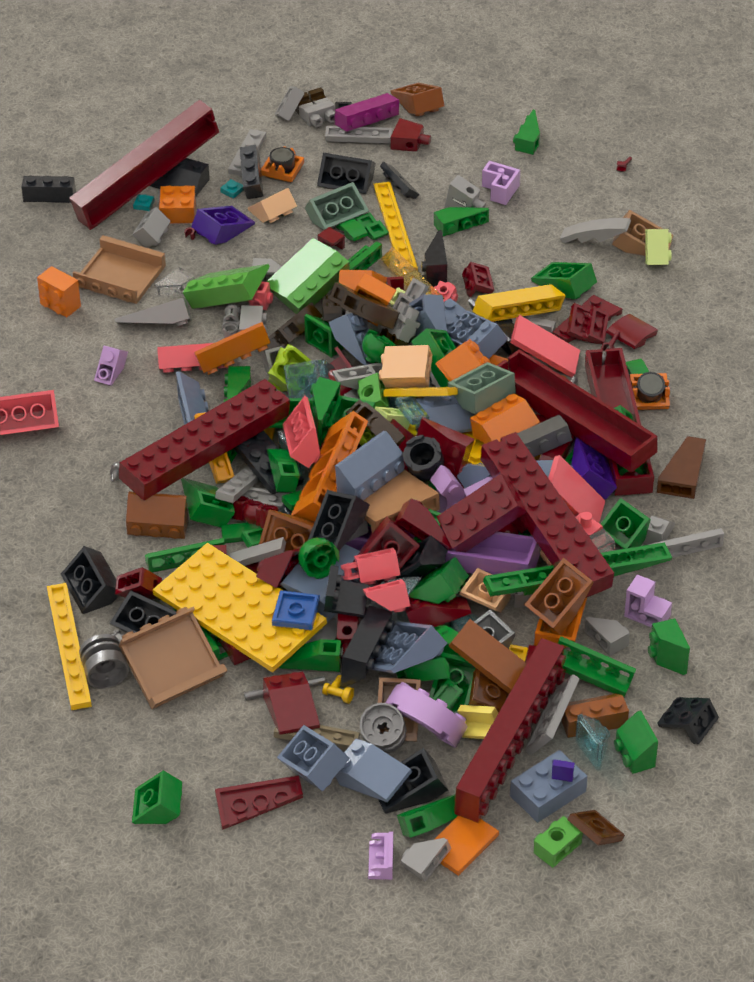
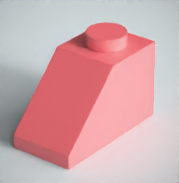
M402 579L363 589V593L368 598L390 611L402 612L406 610L405 607L410 606L406 584Z

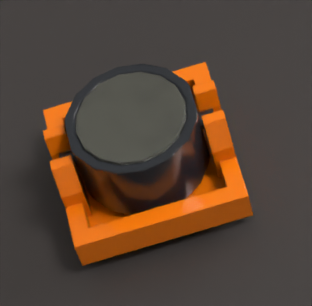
M286 146L275 148L270 152L267 161L261 168L262 176L293 182L304 164V157L296 156L293 148H286Z
M646 372L644 374H630L629 377L638 410L670 408V387L667 373Z

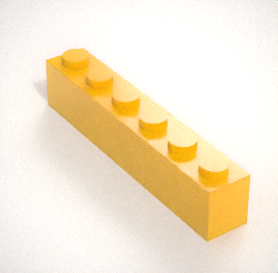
M552 284L480 295L475 301L473 312L493 322L517 318L519 315L523 317L559 311L566 295Z

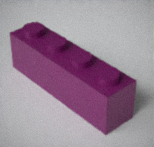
M385 93L335 109V125L345 131H350L399 115V99Z

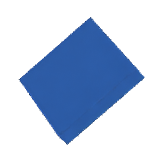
M280 590L272 618V626L312 630L320 602V595Z

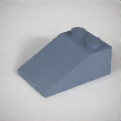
M356 738L344 752L350 759L335 777L339 785L388 802L412 771L375 745Z

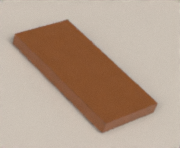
M471 619L468 620L449 644L451 649L508 694H510L527 664Z

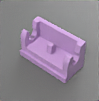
M393 832L373 833L372 839L381 840L369 841L368 879L392 880Z

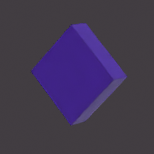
M553 759L551 779L573 782L575 763Z

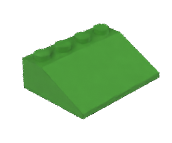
M312 238L266 282L270 283L271 293L297 314L311 302L313 305L319 302L333 288L335 282L339 281L340 270H350V264L339 252Z
M269 264L208 273L189 281L183 294L192 309L252 300L270 266Z

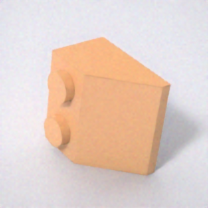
M286 188L247 209L263 223L268 220L272 223L279 219L278 215L283 214V216L292 213V209L297 207L289 188Z
M477 568L459 595L492 610L502 612L510 601L511 594L490 597L483 579L485 576L492 574Z

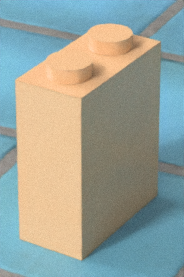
M429 345L385 346L384 354L381 355L383 366L382 370L379 371V379L383 382L385 388L429 387L433 356Z

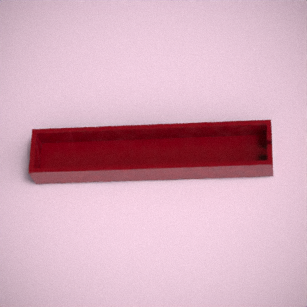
M199 99L72 195L70 201L78 221L90 230L95 228L217 135L219 129L212 108Z
M602 349L586 350L585 370L591 394L612 408L619 405L623 406L633 414L634 421L641 425L623 349H606L605 365H602ZM606 457L617 486L614 491L615 496L653 493L654 473L650 459L644 462L645 474L640 475L636 471L632 473L628 471L620 475L616 462Z
M517 350L508 357V361L504 360L497 365L514 373L515 394L525 399L533 410L547 419L560 415L568 424L572 435L631 473L658 452L657 435L522 350Z
M263 379L119 462V479L144 501L289 416L290 399L281 391H276V387L269 381Z
M514 432L501 437L500 442L496 439L481 446V462L492 478L503 474L512 481L527 510L525 514L520 516V519L552 566L555 568L565 558L590 578L594 583L586 598L611 588L614 578L613 570L519 435Z
M543 638L539 641L456 786V815L477 823L482 815L486 816L490 801L495 800L499 785H503L506 780L507 770L513 768L516 754L521 753L524 740L529 739L533 724H537L539 721L540 711L542 709L545 710L549 701V695L554 694L557 681H561L564 676L565 669L563 665L566 660L564 646Z

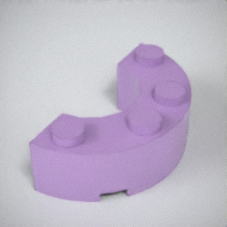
M440 465L430 481L439 493L440 510L437 512L442 513L465 498V492L447 467Z
M404 682L396 684L385 703L396 707L403 717L422 725L438 739L456 748L468 728L465 723L466 718L450 711L447 708L448 704L440 699L433 700L429 697L430 694L421 688L417 691Z

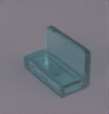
M414 396L396 398L395 405L411 425L417 428L422 417L429 419L430 416Z

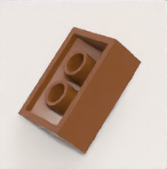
M129 491L126 514L127 534L185 539L188 527L187 497L156 493L143 501L136 493Z
M609 694L569 702L561 722L567 738L620 728L628 720L629 709L623 695Z

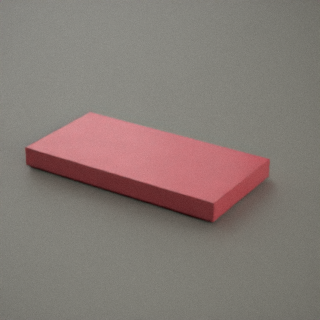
M519 315L515 321L510 343L572 378L576 372L580 350Z
M560 455L555 456L549 473V480L575 517L580 513L590 512L592 519L599 523L605 500Z

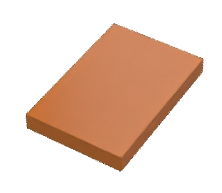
M458 815L435 838H445L451 846V850L440 864L459 876L499 836V830L482 819L477 823Z

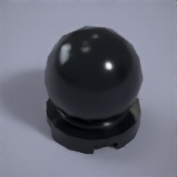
M424 435L415 436L407 441V446L402 453L403 459L410 474L423 482H429L440 465L444 466V456L435 438L424 437Z

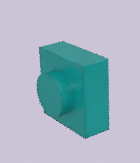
M232 179L220 187L221 193L233 199L244 191L243 185Z
M138 194L134 201L133 209L150 211L155 201L154 196Z

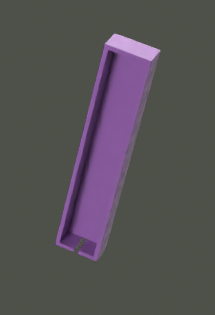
M368 526V533L349 542L347 541L346 545L361 551L372 534L371 527ZM407 532L411 537H415L411 533ZM496 532L466 553L457 552L454 549L448 550L445 556V563L456 557L467 573L473 574L479 568L492 575L535 568L540 556V548L531 536Z

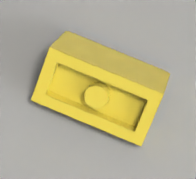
M460 705L457 712L466 718L465 723L468 726L462 738L484 739L498 715L496 708Z

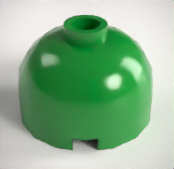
M369 329L362 341L363 352L367 355L365 359L372 364H375V362L381 363V355L384 354L385 346L396 345L384 335L382 337L377 336V331Z
M318 537L306 541L298 554L299 565L308 576L315 577L316 579L327 577L330 573L331 565L334 566L336 561L339 562L340 559L337 547L325 538Z

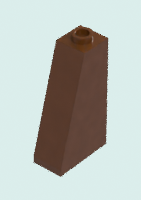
M686 437L658 477L656 493L695 499L705 453L706 439Z

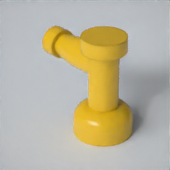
M338 675L332 684H324L322 689L323 695L331 694L341 697L344 703H351L354 697V688L346 687L344 690L340 689L341 675Z

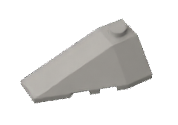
M180 298L115 318V322L177 323V326L188 323L187 320L191 319L187 299Z

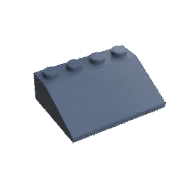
M346 544L340 549L339 562L336 561L334 566H339L338 575H342V581L361 583L358 578L343 580L344 571L341 570V565L352 563L355 559L354 556L360 552ZM298 562L281 582V585L290 592L320 595L317 612L326 617L327 622L337 614L324 612L329 575L321 579L310 577L303 571ZM354 568L351 569L352 573L357 572Z
M397 621L392 632H388L386 644L381 646L379 658H375L373 670L396 673L439 656L447 642L432 625Z

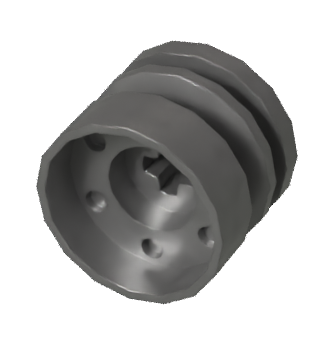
M99 634L87 639L80 647V659L87 681L92 687L98 689L113 687L123 682L128 675V664L119 647L120 640L116 636Z
M388 703L373 704L361 716L360 729L365 742L375 745L385 753L393 752L401 747L406 738L407 730L402 714L396 707ZM386 726L388 732L385 731L383 734H381L380 729H384Z

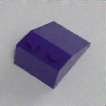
M233 206L197 209L191 227L199 235L206 237L211 244L218 245L231 240L255 225V222Z
M577 438L574 444L571 466L606 500L617 488L606 456Z

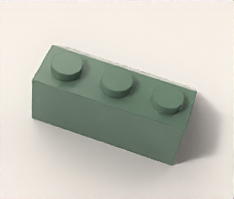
M354 182L312 198L305 206V210L312 223L323 230L369 212Z
M487 362L448 382V387L458 388V395L454 396L461 407L473 414H477L506 398L508 395L515 394V375L513 372Z

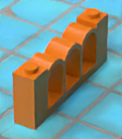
M352 411L330 426L324 444L320 449V457L312 467L309 481L304 486L299 501H297L291 515L315 522L326 491L337 492L335 465L356 451L368 420Z

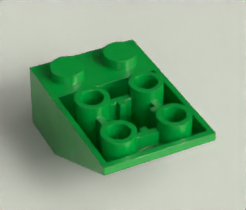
M182 478L181 482L184 495L187 497L190 520L217 527L227 525L235 511L233 503L215 498L216 491L219 488Z

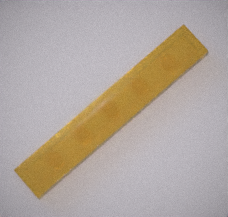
M394 247L381 258L398 277H404V283L407 286L415 278L429 286L426 294L441 295Z

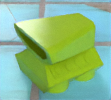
M288 344L285 349L282 347L279 349L274 365L268 372V381L281 392L287 391L296 396L299 390L304 387V383L309 376L314 373L315 363L296 347Z

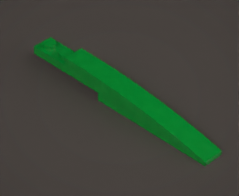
M665 542L601 553L613 570L614 576L672 560ZM550 565L488 575L484 577L483 582L490 597L523 592L524 596L532 595L554 570V567Z

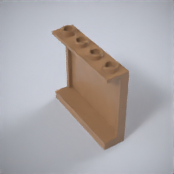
M102 235L99 239L100 249L80 273L73 272V278L78 280L79 288L137 304L165 268V253Z
M404 470L363 500L370 504L364 520L371 524L373 533L386 516L395 522L403 504L411 498L420 501L428 509L438 511L440 510L439 493Z
M194 606L189 609L183 607L176 612V615L171 617L166 615L160 618L158 623L154 625L148 623L142 626L140 631L133 633V631L128 632L122 636L119 647L151 709L221 678L228 671L224 664L220 665L214 652H212L213 650L193 614Z

